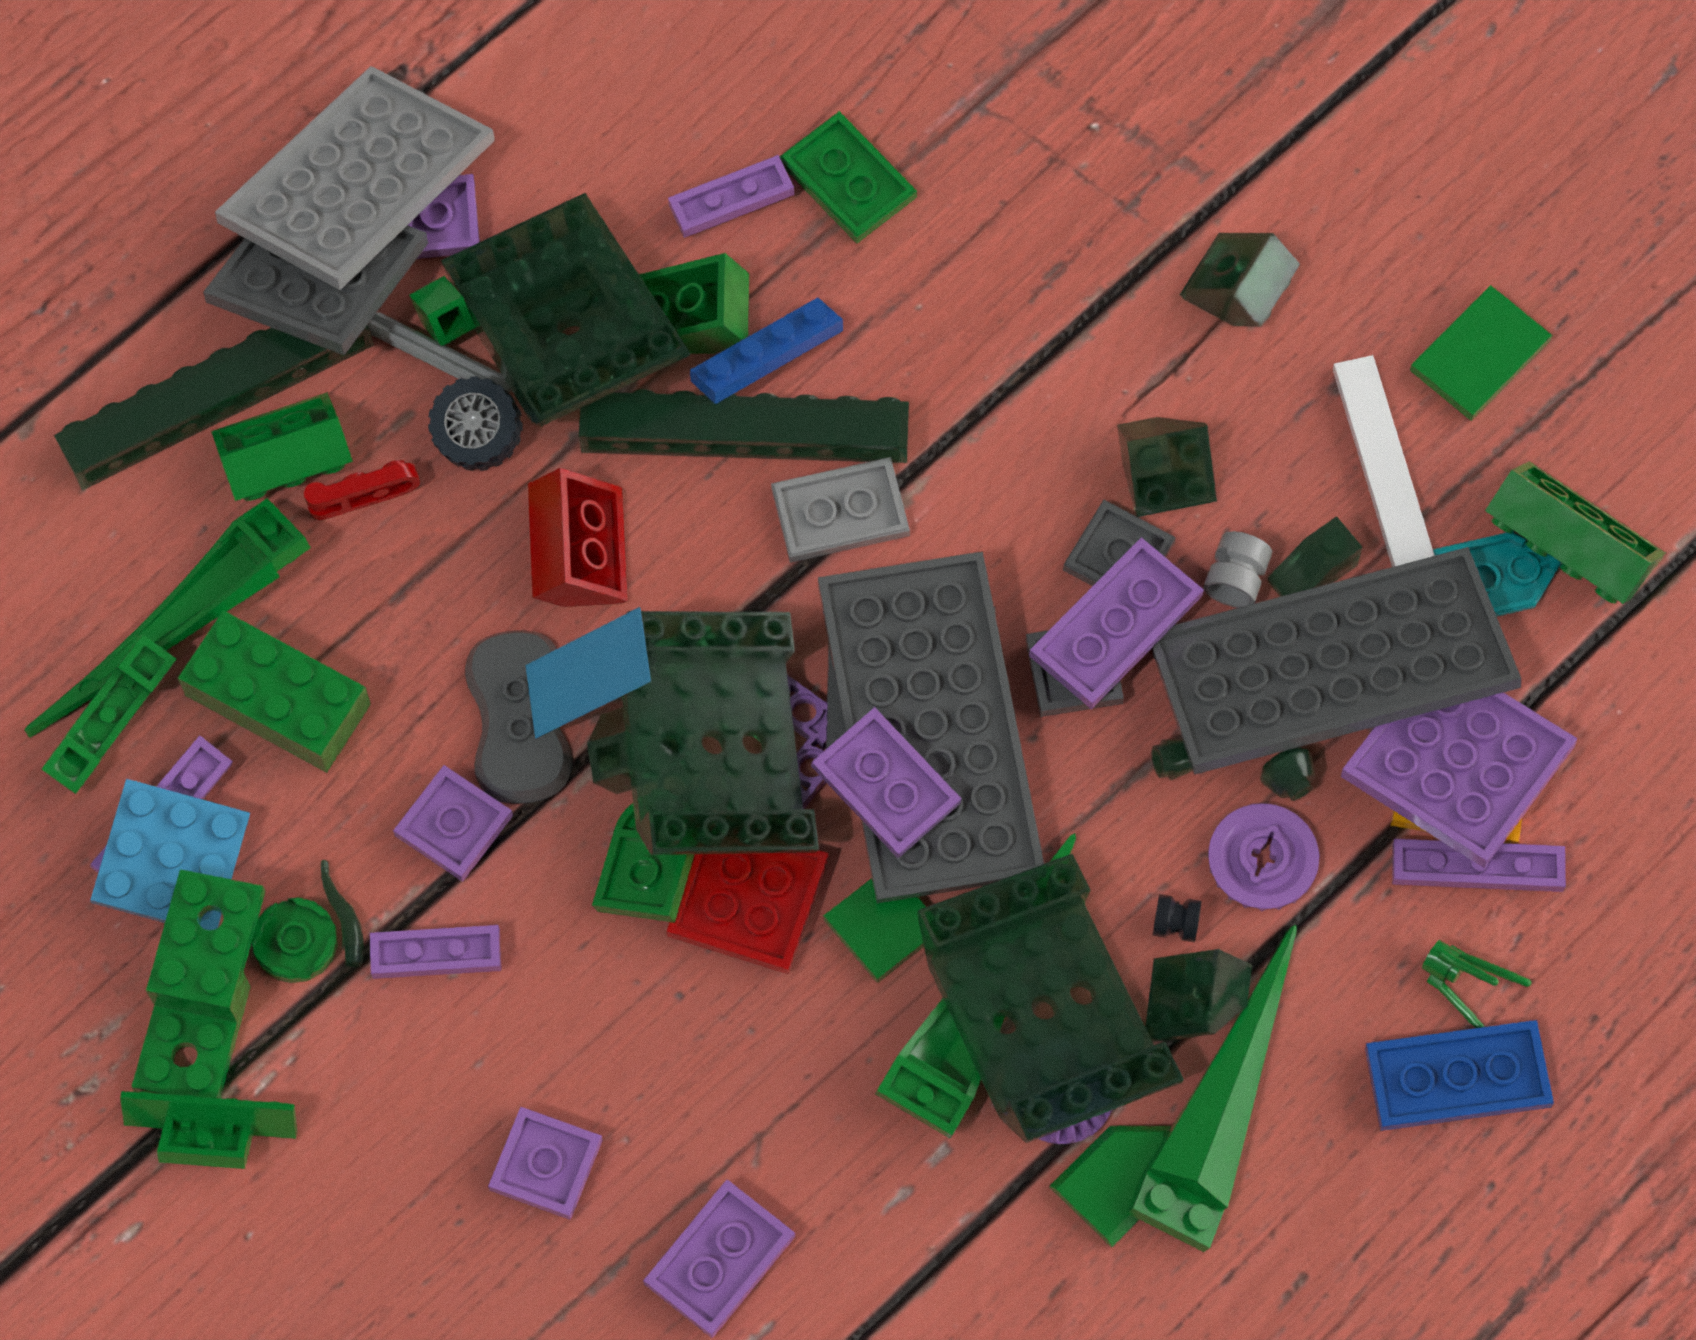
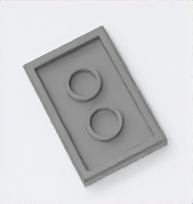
M891 457L771 483V490L790 563L910 536V529Z

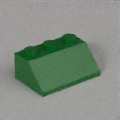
M328 392L211 431L235 501L241 499L245 501L256 500L263 497L267 490L279 486L285 488L294 487L303 483L306 477L318 473L333 474L342 470L345 464L353 462L339 418Z

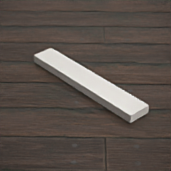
M1374 356L1335 363L1333 373L1392 567L1435 556Z

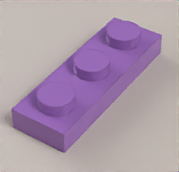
M779 155L671 196L668 198V204L685 238L793 196L794 186Z
M499 925L370 933L372 978L501 971Z

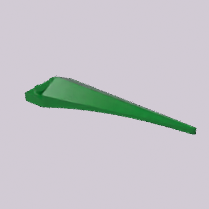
M268 498L235 519L183 581L131 635L79 683L26 726L24 731L28 737L36 735L92 699L142 634L166 651L218 618L223 610L227 612L280 578L277 571L295 561L297 557L311 548L305 536Z
M1076 833L1069 836L1045 867V876L1036 878L903 1047L875 1095L949 1139L954 1134L974 1099L1030 952L1076 841Z
M1296 925L1286 931L1213 1060L1142 1173L1127 1211L1128 1214L1202 1252L1211 1247L1223 1212L1229 1205L1297 932Z

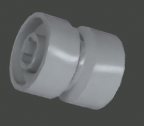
M1232 531L1222 534L1214 559L1216 563L1211 565L1203 589L1206 594L1212 599L1231 607L1240 608L1255 604L1262 583L1258 575H1265L1273 552L1271 547L1263 540L1243 532Z

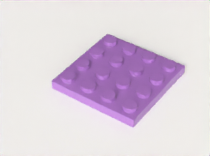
M1499 693L1376 726L1344 766L1341 777L1485 868L1573 750L1577 738L1507 694Z

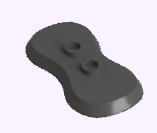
M513 630L487 636L477 642L471 649L465 665L466 682L479 707L482 719V734L474 763L475 775L483 791L503 803L523 804L552 797L567 784L573 766L572 752L560 727L535 739L525 665L556 650L557 647L548 637L534 631Z

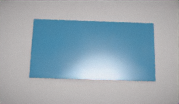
M640 607L525 665L535 739L651 682Z

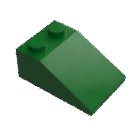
M722 253L620 279L618 351L622 354H713L722 352L747 338L749 273L729 255Z

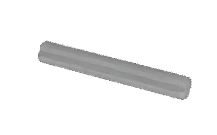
M376 312L367 324L369 334L458 379H470V376H478L480 379L485 380L487 378L493 380L495 384L501 385L508 393L512 389V380L509 377L445 345L440 346L434 339L380 312Z

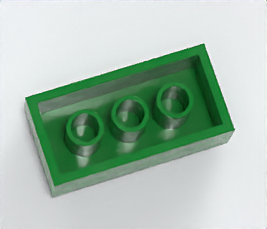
M224 610L178 677L186 697L326 773L371 705L365 686Z

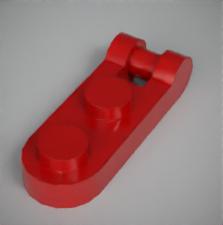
M394 460L385 464L382 469L369 473H352L346 476L343 481L326 486L321 482H312L306 486L304 498L311 517L321 521L408 494L420 485V478L414 464L406 463L404 460Z

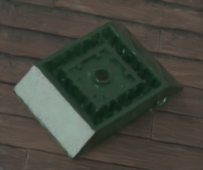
M586 193L441 260L450 283L464 298L476 326L474 330L533 425L542 427L690 356L689 350ZM571 326L580 328L571 335L562 333L564 329Z

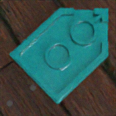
M1507 532L1433 549L1436 556L1466 547L1469 548L1496 617L1535 608L1561 564L1560 561L1549 554L1547 557H1543L1527 547L1525 538L1515 533L1509 534Z

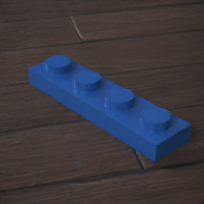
M817 297L690 369V381L711 401L717 404L843 331V319Z

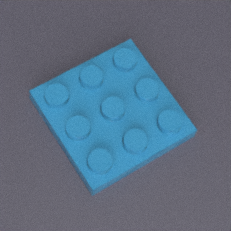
M126 779L90 903L165 923L180 869L232 879L250 812ZM218 911L207 912L202 916L200 926L206 930L218 928L221 913Z

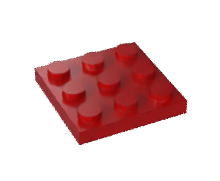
M707 816L696 847L675 923L669 922L666 931L667 937L789 975L829 859V853Z

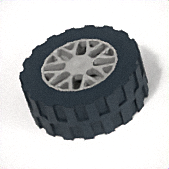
M470 376V379L460 378L455 380L454 384L445 386L442 389L443 392L435 397L433 408L430 409L428 415L430 418L428 429L433 436L431 440L451 463L458 467L462 466L466 470L473 471L474 469H479L480 471L489 470V467H497L503 464L502 461L507 457L510 458L514 453L513 450L516 445H519L521 440L520 432L523 431V423L520 420L522 415L515 403L516 401L501 385H497L493 380L487 378L485 380L480 379L478 376Z

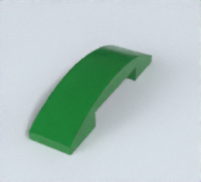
M142 634L69 729L41 770L76 794L100 763L101 758L177 659Z

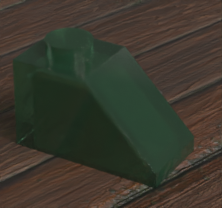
M1336 516L1306 537L1273 571L1267 581L1280 597L1334 583L1358 566L1363 547Z

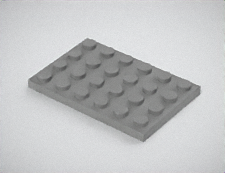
M370 66L215 211L217 223L341 290L495 141L493 129Z

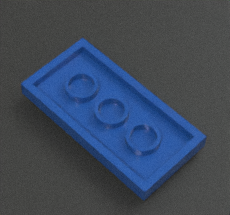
M1537 1020L1366 1043L1365 1046L1380 1131L1551 1108L1554 1104Z

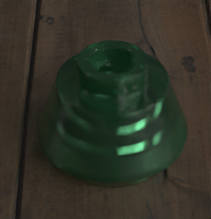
M1297 747L1275 755L1262 767L1261 783L1280 798L1290 797L1292 801L1306 796L1312 791L1313 786L1311 783L1316 778L1311 752L1305 748Z

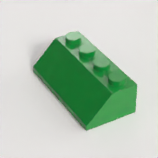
M1530 461L1510 471L1485 509L1487 513L1493 516L1491 521L1495 526L1509 534H1512L1514 531L1527 539L1526 545L1528 548L1543 557H1547L1548 554L1562 563L1560 568L1566 574L1577 580L1585 578L1597 586L1595 592L1600 597L1613 604H1616L1617 601L1622 604L1629 601L1666 554V552Z

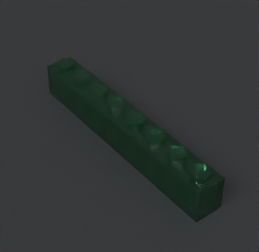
M368 325L364 328L345 355L274 328L257 330L248 335L245 341L231 348L218 349L208 359L194 366L182 367L174 372L172 377L158 384L146 385L140 388L134 396L120 403H109L102 407L97 414L83 421L77 420L67 424L54 437L83 491L374 346Z
M597 388L592 390V392L581 391L579 443L581 453L871 462L891 457L892 463H907L909 402L900 401L894 397H882L875 401L860 400L854 396H840L837 399H819L809 394L799 395L796 398H779L774 394L760 393L755 395V397L732 394L715 404L706 395H696L691 391L656 394L651 390L639 389L632 393H619L607 388Z

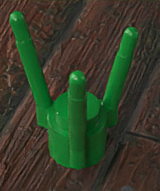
M1441 940L1436 942L1422 965V969L1431 974L1427 983L1438 989L1475 1028L1485 1026L1446 985V980L1455 983L1462 971L1492 986H1497L1499 980L1486 973L1489 972L1525 987L1531 985L1530 979L1465 953L1454 945L1449 946Z

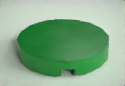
M299 897L289 898L288 901H283L279 904L276 902L267 907L259 916L252 939L253 953L262 970L274 979L288 983L309 981L322 974L333 961L338 947L337 929L328 912L316 902Z

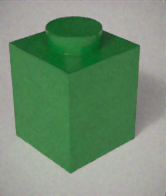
M445 276L409 294L423 327L440 346L476 328L463 296Z

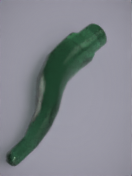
M322 860L320 865L323 889L330 905L341 922L342 949L345 950V965L348 967L361 966L362 950L364 949L361 923L354 908L337 891L329 874V862Z

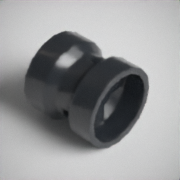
M1159 894L1152 936L1166 938L1168 935H1174L1177 932L1182 941L1195 943L1202 901L1187 899L1181 905L1179 904L1180 901H1175L1172 896Z

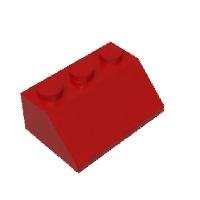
M558 468L528 483L532 598L561 607L623 604L627 602L622 487L563 468Z

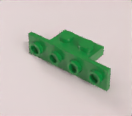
M121 1091L120 1095L124 1126L162 1129L157 1149L158 1163L245 1169L253 1136L296 1139L297 1136L295 1104L276 1101H248L235 1098L222 1099L196 1097L193 1095L156 1094L145 1091Z

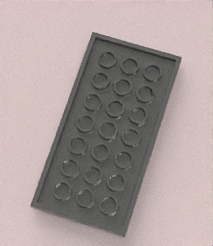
M1468 547L1176 624L1151 648L1194 775L1521 688L1520 673Z
M983 551L818 577L817 583L845 732L875 707L962 799L961 803L899 858L861 820L876 904L1045 876L1046 871Z

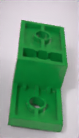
M180 869L146 988L154 1008L131 1086L134 1092L145 1091L156 1094L221 1098L251 988L244 974V968L266 892L264 886ZM210 911H218L223 915L222 924L214 930H206L200 926L202 916ZM184 1047L194 1048L197 1051V1059L192 1065L179 1067L175 1064L174 1058L180 1049Z

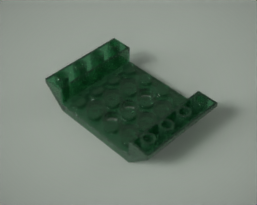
M641 611L651 682L623 695L622 700L636 830L651 855L818 852L819 844L814 809H803L786 663L795 651L790 612ZM747 736L756 738L762 745V752L759 754L748 752L743 746V738ZM663 737H672L677 740L681 747V753H667L661 746V739ZM713 737L717 739L721 744L722 752L719 754L707 752L702 745V738Z
M1073 853L925 907L917 912L928 968L1000 1120L1025 1143L1168 1089L1184 1081L1166 1042L1157 1045L1153 1044L1085 906L1091 890ZM1074 987L1087 989L1092 996V1002L1086 1005L1076 1003L1071 997L1070 990ZM1038 1001L1048 1003L1053 1008L1054 1016L1050 1019L1037 1017L1032 1011V1004ZM998 1016L1008 1017L1014 1022L1016 1029L1010 1034L1000 1033L995 1029L993 1019Z

